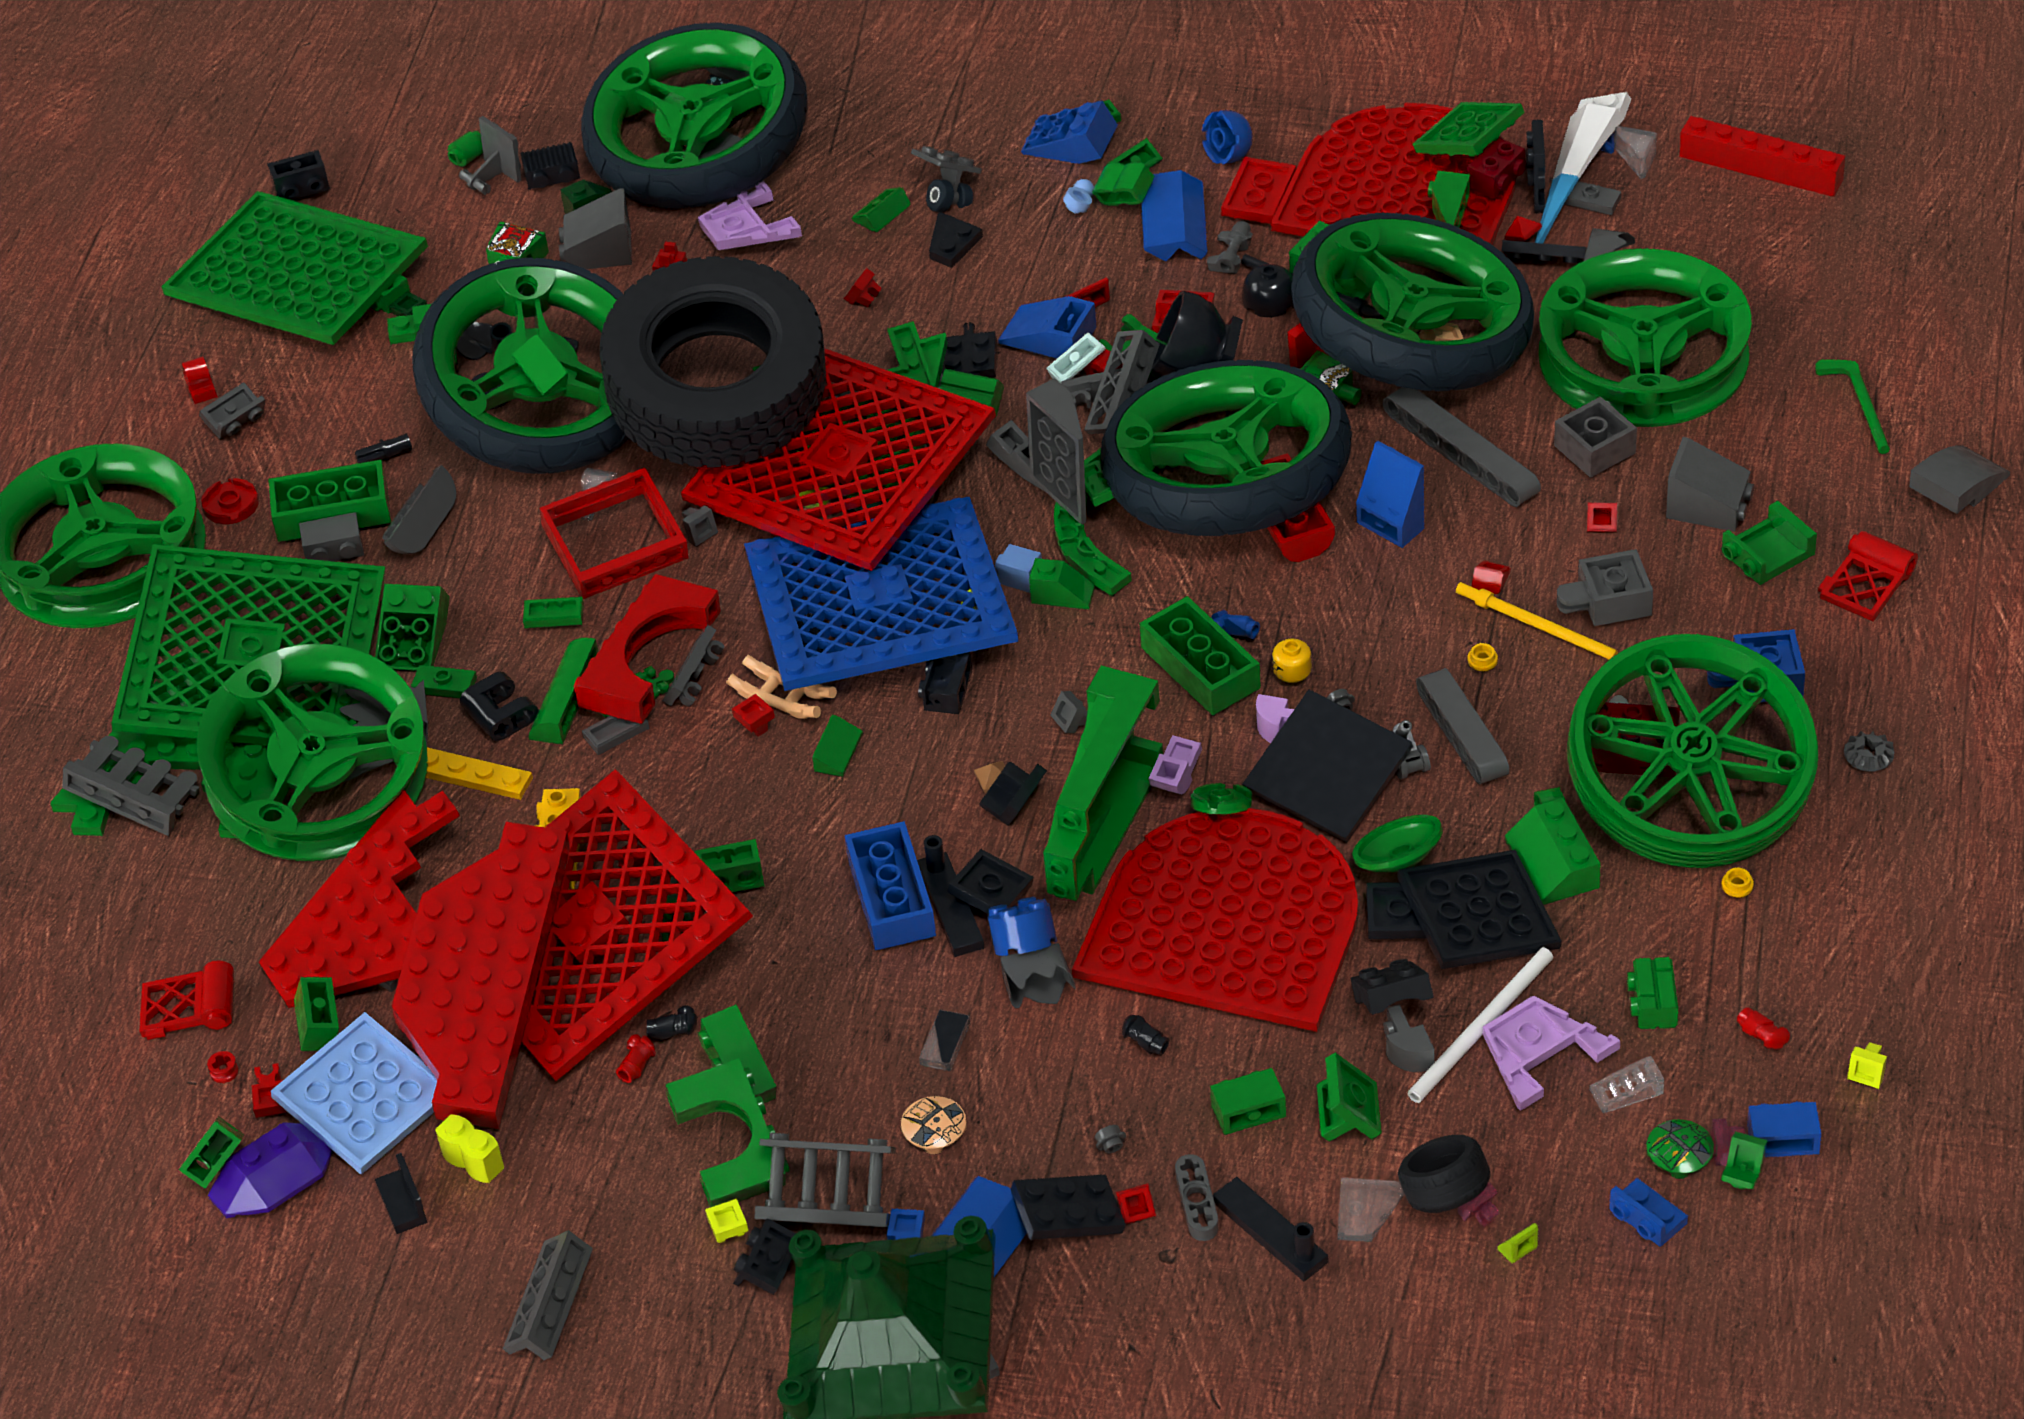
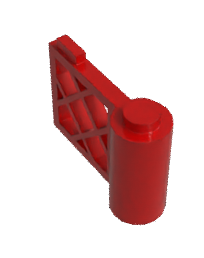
M1861 531L1858 535L1854 534L1848 545L1850 553L1832 577L1828 575L1818 587V592H1821L1820 599L1874 622L1901 582L1908 580L1917 564L1918 554L1870 533ZM1854 564L1864 568L1865 573L1849 576L1848 569ZM1882 577L1891 580L1888 586L1876 588L1873 579ZM1864 581L1869 582L1870 590L1855 593L1852 584ZM1846 585L1850 591V594L1843 596L1832 593L1835 588ZM1874 597L1876 604L1870 610L1861 606L1858 600Z
M211 961L204 966L203 971L142 983L139 1026L141 1036L150 1040L165 1037L166 1032L205 1025L214 1030L227 1027L231 1024L233 1017L234 967L226 961ZM195 983V988L186 996L180 993L186 985ZM166 991L157 1002L151 1000V992ZM174 997L181 1000L171 1011L164 1008ZM188 1006L194 1008V1016L178 1017ZM158 1012L165 1015L159 1023L149 1025V1021Z

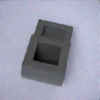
M1399 1004L1388 1007L1387 1021L1383 1023L1386 1035L1387 1058L1396 1067L1405 1071H1427L1434 1064V1047L1424 1026L1419 1025L1410 1028Z

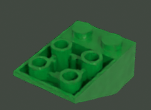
M384 584L375 658L383 661L393 670L417 671L419 665L434 666L447 623L450 596L441 586Z

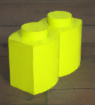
M451 1114L435 1129L444 1159L456 1167L465 1168L467 1173L475 1180L490 1183L504 1169L497 1140L485 1131L474 1129L473 1125L464 1117Z

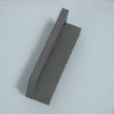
M1144 330L1117 332L1084 429L1088 434L1105 433L1107 425L1118 407L1140 388H1144L1160 344ZM1131 340L1130 346L1122 352L1124 342ZM1123 363L1122 370L1113 376L1115 369ZM1115 388L1113 395L1105 401L1107 393ZM1104 413H1107L1104 423L1097 424L1098 419Z
M568 1230L544 1241L503 1346V1350L508 1354L528 1348L543 1360L553 1356L593 1250L591 1246Z

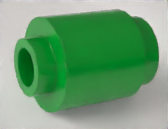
M478 131L467 132L448 145L449 160L454 165L460 167L466 166L483 154L481 133Z

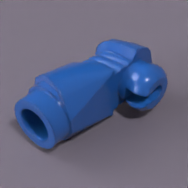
M1226 610L1218 611L1211 616L1229 635L1254 639L1260 630L1259 622L1254 621L1251 616L1231 615Z

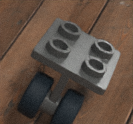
M923 146L922 150L912 148L911 154L940 166L942 179L932 181L926 194L927 205L932 211L945 212L951 205L957 204L959 208H964L973 203L971 187L959 182L962 171L981 174L982 168L973 165L974 160L959 156V153L950 150H944V153H940L938 149Z

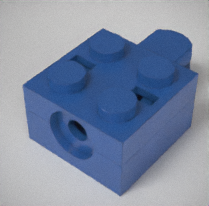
M1794 629L1734 635L1733 642L1743 645L1770 660L1787 675L1801 695H1804L1805 670ZM1707 672V681L1715 689L1732 687L1738 682L1714 672Z

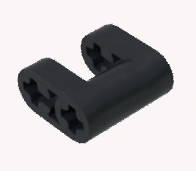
M496 672L468 687L460 696L461 706L494 741L503 740L534 722L539 711L537 706L528 697H519L501 708L497 705L508 699L515 690L514 681L505 672Z

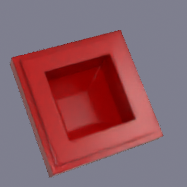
M1516 216L1504 236L1505 240L1526 241L1539 231L1542 225L1539 222Z
M1148 1183L1116 1192L1120 1211L1126 1224L1156 1216Z

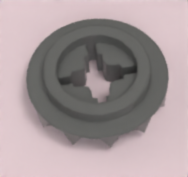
M1874 730L1870 734L1860 731L1857 736H1850L1844 747V755L1848 763L1863 771L1882 770L1889 766L1894 759L1893 742L1887 741L1885 734L1876 736ZM1869 746L1870 749H1875L1874 756L1868 749L1864 750V747Z

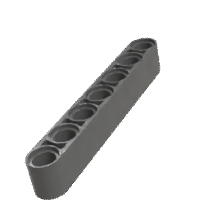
M1401 387L1383 399V407L1393 420L1510 505L1518 507L1540 492L1541 484L1534 473L1420 391Z

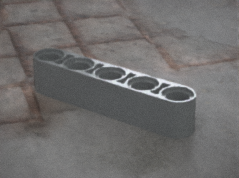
M1444 668L1418 677L1416 685L1421 699L1474 780L1481 785L1508 775L1509 764L1504 752L1449 670Z

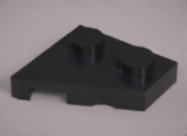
M939 212L929 248L930 259L952 268L983 238L982 229Z

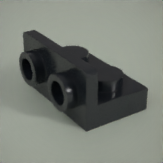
M768 1218L760 1228L754 1226L745 1242L746 1245L750 1246L747 1254L742 1252L733 1267V1270L737 1272L733 1284L739 1287L745 1279L774 1295L793 1258L789 1251V1243L796 1233Z

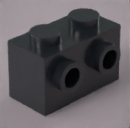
M319 150L267 163L272 185L278 197L293 201L330 190L325 166Z

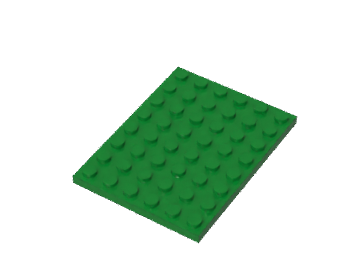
M257 191L161 288L166 296L334 345L376 302L381 294L395 282V279L428 247V244L424 237Z

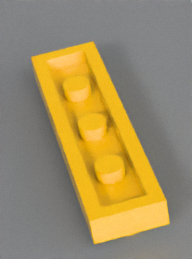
M427 747L428 761L426 763L428 768L426 778L519 800L522 799L533 779L532 772Z

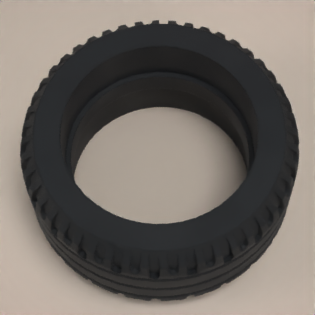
M1465 1135L1442 1136L1418 1146L1403 1159L1398 1169V1178L1409 1204L1414 1209L1426 1213L1445 1212L1470 1202L1486 1188L1491 1176L1489 1165L1480 1144L1474 1138Z

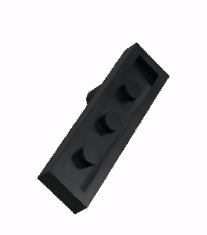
M937 835L926 837L924 840L926 858L919 859L917 862L925 887L954 957L985 949L984 940L969 904L948 893L949 883L956 877V873L947 852L943 850L942 839Z
M1237 1176L1213 1194L1214 1203L1220 1210L1303 1282L1329 1263L1328 1254L1314 1243V1229L1311 1224L1300 1222L1294 1226Z

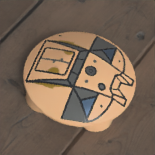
M940 1096L925 1097L917 1100L905 1110L901 1119V1129L905 1138L911 1144L925 1149L929 1154L942 1152L944 1147L957 1141L967 1128L966 1116L961 1106L949 1098Z

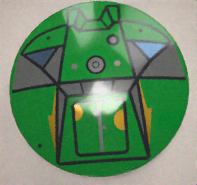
M1676 1119L1663 1122L1651 1131L1647 1139L1646 1151L1647 1155L1658 1167L1670 1172L1674 1178L1684 1179L1689 1173L1698 1171L1709 1163L1713 1158L1714 1143L1708 1131L1699 1124L1688 1120Z

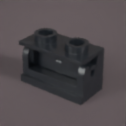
M970 652L926 661V678L920 681L918 689L919 698H923L924 711L950 714L960 713L972 674Z

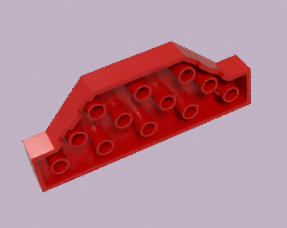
M505 822L497 850L424 892L421 896L392 1002V1010L396 1024L412 1043L413 1048L424 1064L429 1067L436 1077L437 1084L432 1099V1106L435 1118L438 1120H445L453 1114L464 1117L472 1125L495 1129L500 1127L570 852L568 833L565 830Z

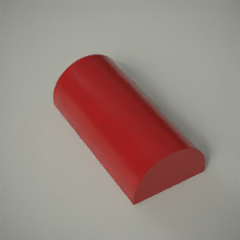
M1287 453L1261 461L1260 463L1262 465L1276 462L1287 463L1292 459ZM1320 502L1289 520L1287 519L1282 523L1267 527L1268 532L1283 556L1292 562H1301L1319 556L1330 546L1335 536V526Z

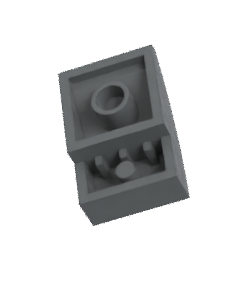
M1955 445L1936 452L1911 470L1909 487L1958 514L1968 504L1975 507L2010 476V471L1963 445Z

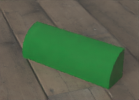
M578 638L568 644L531 727L529 740L563 745L579 708L577 697L574 693V683L584 673L591 658L597 655L596 639Z

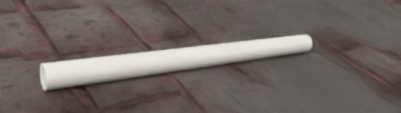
M1541 948L1409 1089L1408 1096L1412 1101L1420 1103L1483 1035V1026L1501 1016L1553 960V954L1547 948Z

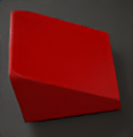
M1588 503L1587 532H1617V503Z
M1486 560L1482 561L1474 569L1472 587L1478 590L1483 588L1494 594H1499L1510 574V566Z

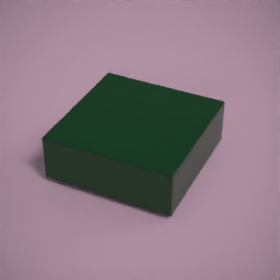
M407 291L389 305L390 313L397 317L413 315L412 307L426 305L427 301Z

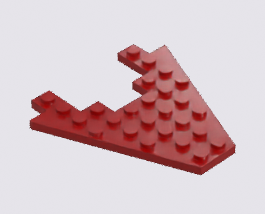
M403 790L356 846L348 851L346 858L259 960L258 963L288 1008L295 1007L294 998L300 977H332L334 996L399 979L417 913L396 884L421 868L409 848L460 816L443 790L419 806H416L406 791Z

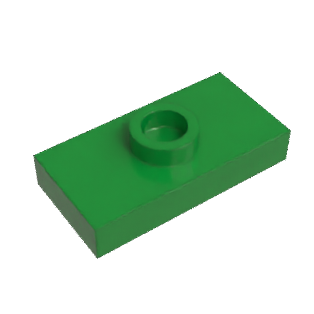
M1095 460L1084 465L1085 494L1092 504L1096 507L1113 499L1110 486L1107 484V480L1104 479L1101 463Z
M583 597L525 600L523 613L524 628L583 625Z
M419 665L411 687L416 688L424 680L425 695L460 698L464 690L475 684L477 675L476 671Z

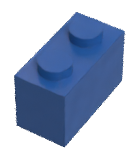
M1816 1102L1749 1106L1747 1120L1748 1135L1768 1140L1765 1157L1820 1153L1821 1129Z

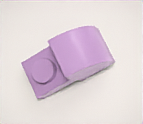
M1258 694L1256 700L1257 729L1259 734L1269 743L1273 741L1294 711V709L1288 708V699Z
M1172 735L1164 755L1159 754L1148 778L1150 785L1170 792L1184 794L1192 782L1191 773L1202 751L1201 743Z

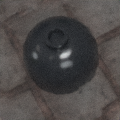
M1276 264L1260 265L1252 269L1246 276L1243 284L1242 301L1244 307L1247 310L1248 307L1255 310V315L1259 317L1272 318L1286 314V309L1291 306L1294 308L1292 300L1293 275L1285 267Z

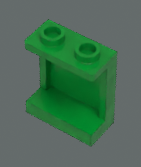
M1776 501L1769 505L1768 518L1737 536L1730 530L1723 532L1721 549L1723 555L1741 568L1746 576L1751 577L1759 585H1762L1815 555L1817 533L1782 503Z

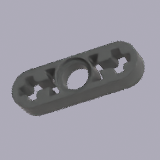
M1184 1155L1175 1163V1175L1188 1230L1194 1239L1208 1241L1217 1235L1219 1226L1205 1164L1197 1155ZM1192 1168V1171L1195 1172L1194 1181L1189 1180L1186 1169ZM1199 1192L1204 1194L1206 1198L1201 1202H1191L1188 1196ZM1204 1213L1205 1223L1208 1226L1201 1227L1198 1214Z

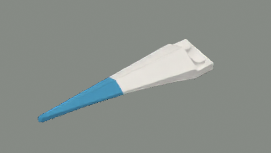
M1627 92L1580 100L1577 111L1570 117L1540 222L1542 228L1537 233L1535 243H1544L1554 221L1577 181L1602 145L1624 120L1631 102Z

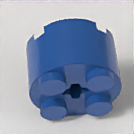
M1028 897L1018 900V906L1007 908V905H998L988 909L989 916L987 918L996 955L1007 956L1009 955L1008 949H1014L1018 954L1032 952L1050 946L1051 941L1057 942L1050 904L1047 903L1046 899L1036 900V897Z

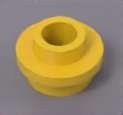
M1476 644L1468 653V664L1475 670L1488 671L1493 669L1498 663V655L1489 644Z
M1732 868L1723 876L1721 886L1723 891L1729 896L1744 897L1752 892L1754 881L1747 870Z

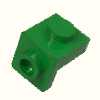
M1735 1131L1731 1139L1727 1165L1722 1173L1721 1180L1730 1183L1735 1188L1754 1189L1761 1176L1768 1140Z

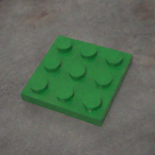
M1461 102L1417 139L1413 146L1416 153L1477 156L1484 151L1488 144L1497 140L1504 130L1513 126L1516 120L1525 112L1521 103Z

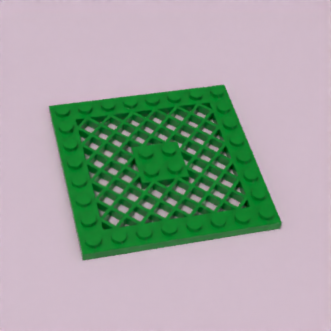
M153 544L111 722L112 731L197 738L202 715L215 693L213 692L209 695L205 689L213 684L219 688L224 683L222 679L233 674L254 659L282 649V645L286 648L304 644H320L329 638L333 642L332 645L353 648L370 655L385 579V566ZM192 580L196 585L187 590L183 585ZM222 583L226 588L216 593L212 587ZM251 586L254 589L253 592L245 595L241 591ZM280 589L283 592L282 595L274 598L270 594L273 591ZM174 590H176L179 593V595L173 597ZM309 591L313 596L304 601L300 595ZM205 593L208 596V598L202 600L201 602H199L195 598L196 596ZM338 594L342 599L333 604L329 598ZM234 595L238 600L228 605L224 600ZM263 598L267 603L258 608L254 602ZM292 601L296 606L287 611L283 605ZM187 602L191 607L182 612L178 607ZM321 603L325 609L316 613L312 608ZM215 605L221 609L214 614L208 611L209 608ZM348 607L347 614L345 616L341 611ZM243 608L250 612L243 617L236 613ZM275 610L279 616L270 620L266 615ZM171 612L174 617L168 620L169 613ZM304 613L308 619L299 623L295 618ZM200 615L203 618L200 622L194 624L190 620ZM334 616L338 621L329 626L325 620ZM226 619L223 627L219 622ZM285 623H288L292 628L285 631ZM183 624L186 629L177 634L173 629ZM314 626H317L321 630L314 635H311L307 631L313 628ZM212 627L216 632L206 637L203 631ZM341 630H343L342 638L337 634ZM166 634L169 639L163 642L164 635ZM300 635L304 641L295 645L291 640ZM195 637L199 642L189 647L185 641ZM221 641L220 648L218 649L214 644ZM177 646L181 652L171 656L168 651ZM207 649L211 654L201 659L197 654ZM159 657H161L164 660V662L158 664ZM190 659L194 664L184 669L180 664ZM216 663L217 671L214 672L210 666ZM173 669L177 674L167 679L163 673ZM202 671L207 677L197 682L193 676ZM154 679H156L159 684L153 687ZM185 682L189 687L179 692L175 686ZM317 682L295 685L287 690L286 697L306 712L316 705L323 712L341 717L350 726L358 723V721L349 718L339 710L343 706L360 702L344 692L345 689L355 688L341 684L321 683L325 688L316 693L312 687L321 683ZM168 692L172 697L162 702L158 696ZM304 693L308 698L298 703L294 697ZM197 694L201 700L192 705L187 699ZM330 697V703L328 706L324 702V700ZM277 708L273 710L282 722L288 719L284 712L281 713ZM262 716L254 719H240L233 729L229 742L268 745L273 731Z

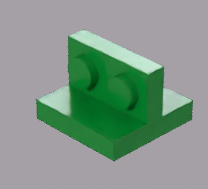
M1336 1052L1326 1057L1327 1079L1316 1084L1321 1136L1330 1142L1353 1128L1358 1129L1371 1140L1381 1135L1377 1082Z

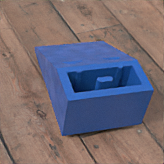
M1103 101L1088 102L1080 107L1066 108L1059 113L1051 115L1044 114L1035 121V125L1026 138L1021 152L1024 155L1077 164L1100 159L1118 124Z
M1067 296L1020 305L998 339V344L1058 358L1086 333L1093 334L1096 329L1095 303Z
M1377 441L1374 445L1356 501L1357 523L1401 548L1408 544L1424 529V466L1418 461L1401 454L1394 448Z

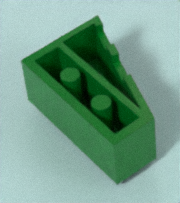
M737 1004L702 1018L701 1031L698 1032V1038L711 1061L712 1067L740 1058L743 1068L749 1067L753 1075L755 1085L751 1088L755 1097L761 1096L763 1103L776 1099L777 1086Z

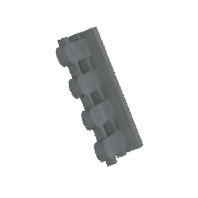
M105 736L99 742L93 740L90 744L91 751L83 761L77 759L75 762L69 760L63 767L62 789L167 836L174 830L175 814L179 816L183 812L182 803L189 795L196 796L199 792L197 775L194 772L185 771L176 777L170 774L171 764L167 760H156L152 765L144 762L145 753L140 748H131L126 753L118 751V740L113 736ZM110 759L118 762L110 772L102 770ZM137 771L143 773L144 775L136 784L129 782ZM163 783L170 785L163 796L155 793Z

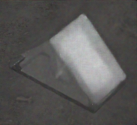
M1623 126L1615 127V150L1640 179L1646 178L1656 155L1657 133Z

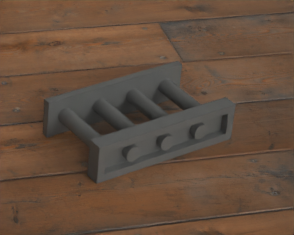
M770 1133L769 1139H760V1146L772 1147L769 1200H765V1206H755L754 1219L766 1220L768 1218L778 1221L888 1227L890 1214L883 1213V1207L880 1206L883 1153L896 1154V1147L887 1146L888 1140L868 1139L867 1145L790 1141V1134ZM785 1148L805 1149L801 1202H798V1208L785 1207V1201H782ZM818 1150L837 1151L834 1204L831 1203L830 1210L817 1209L818 1203H815ZM851 1151L870 1152L867 1206L863 1205V1212L850 1211L851 1205L847 1204Z

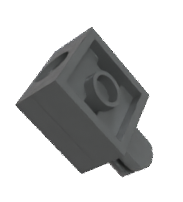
M1637 549L1580 559L1578 561V582L1558 586V609L1565 614L1588 610L1594 626L1652 616L1653 588Z

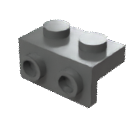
M243 382L201 409L199 417L221 440L227 435L233 436L242 428V425L248 421L254 422L259 419L264 413L266 399L262 395L257 398Z

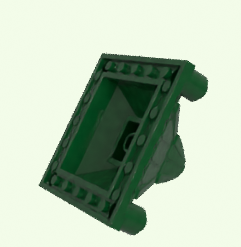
M970 1215L956 1223L953 1230L954 1235L824 1245L819 1234L813 1230H803L796 1233L789 1243V1251L796 1264L788 1372L787 1379L782 1381L777 1390L778 1399L784 1409L783 1419H908L988 1412L996 1239L993 1229H988L982 1218Z

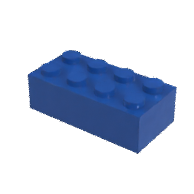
M905 821L844 835L848 862L875 951L935 937L936 929L933 909Z

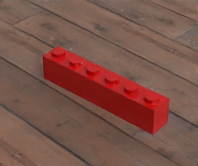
M1694 116L1689 117L1681 130L1679 157L1831 197L1835 196L1844 179L1846 155Z

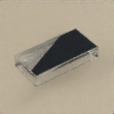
M939 1009L919 1057L920 1065L951 1071L971 1023L970 1015Z

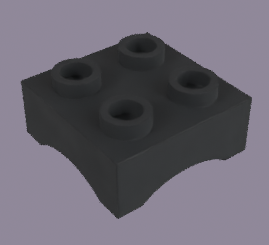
M1408 959L1392 961L1389 963L1390 967L1380 970L1376 967L1366 968L1359 971L1358 976L1350 978L1356 1003H1364L1372 1015L1383 1012L1388 1006L1399 1000L1414 998L1424 1001L1434 998L1428 972L1412 961L1408 962Z

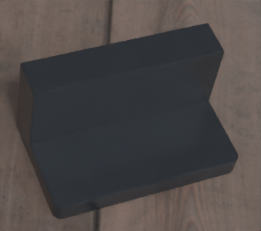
M402 1153L395 1155L399 1170L375 1179L396 1234L428 1223L420 1195Z

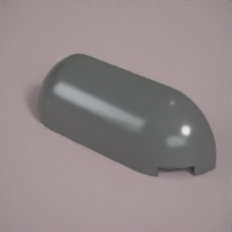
M442 465L433 470V475L425 486L420 483L415 488L382 537L385 540L383 543L390 550L400 554H413L422 550L453 507L456 499L455 483L450 473Z

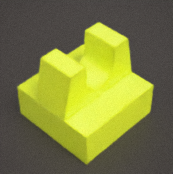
M1869 1042L1865 1049L1855 1046L1851 1054L1847 1079L1879 1089L1883 1082L1887 1056L1880 1054L1882 1046Z
M737 1199L705 1209L708 1222L717 1242L722 1243L725 1242V1239L736 1235L739 1237L748 1232V1225Z

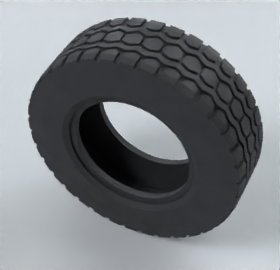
M709 256L706 259L698 257L687 259L686 262L678 261L669 264V267L665 268L663 266L652 271L650 276L647 274L639 279L636 285L632 284L624 291V296H620L606 317L601 332L600 360L605 394L616 423L634 443L637 442L640 448L648 453L651 451L654 456L666 460L668 458L673 463L681 465L687 463L688 466L702 467V465L721 467V465L726 464L727 467L739 465L743 461L747 463L757 460L761 455L765 457L775 452L776 448L780 449L791 442V438L795 439L804 430V426L807 427L813 419L814 413L817 412L821 404L826 382L823 330L818 313L804 290H801L797 283L792 279L789 280L788 276L777 270L775 272L772 267L762 263L758 265L756 261L739 260L736 257L726 256L725 258ZM713 335L733 336L744 339L759 347L767 355L761 366L748 377L719 387L687 385L671 378L660 368L665 358L680 345L693 339Z

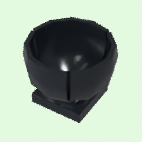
M1180 291L1168 310L1156 339L1167 344L1164 345L1158 342L1160 345L1151 372L1162 377L1191 366L1195 367L1205 363L1234 360L1243 320L1232 316L1229 323L1225 324L1214 304L1198 294Z

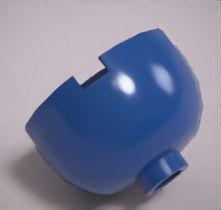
M1232 110L1212 112L1206 117L1202 126V132H1206L1207 140L1203 141V147L1207 156L1216 164L1220 162L1228 164L1241 160L1249 152L1252 145L1253 133L1248 120L1243 115Z

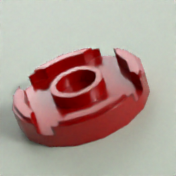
M230 478L228 482L221 484V481L206 489L201 498V503L207 519L214 523L226 525L238 523L251 516L259 505V497L252 483L245 479Z

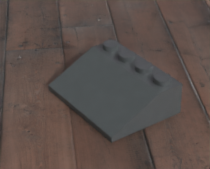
M1053 378L1026 393L1030 478L1083 525L1086 523L1083 435L1072 392L1068 387L1063 386Z

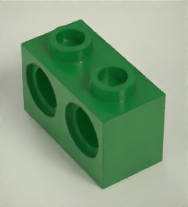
M756 839L695 851V854L731 892L765 886Z

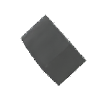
M1010 420L991 434L986 446L1023 479L1043 490L1030 478L1028 437Z

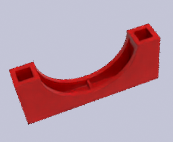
M655 574L650 582L644 585L637 600L630 604L628 612L623 619L617 622L615 630L610 637L604 640L597 655L591 658L584 673L576 679L574 693L577 697L578 707L642 724L655 706L653 684L639 678L630 670L628 666L632 657L645 643L666 632L686 628L705 629L707 625L711 626L721 612L718 590Z

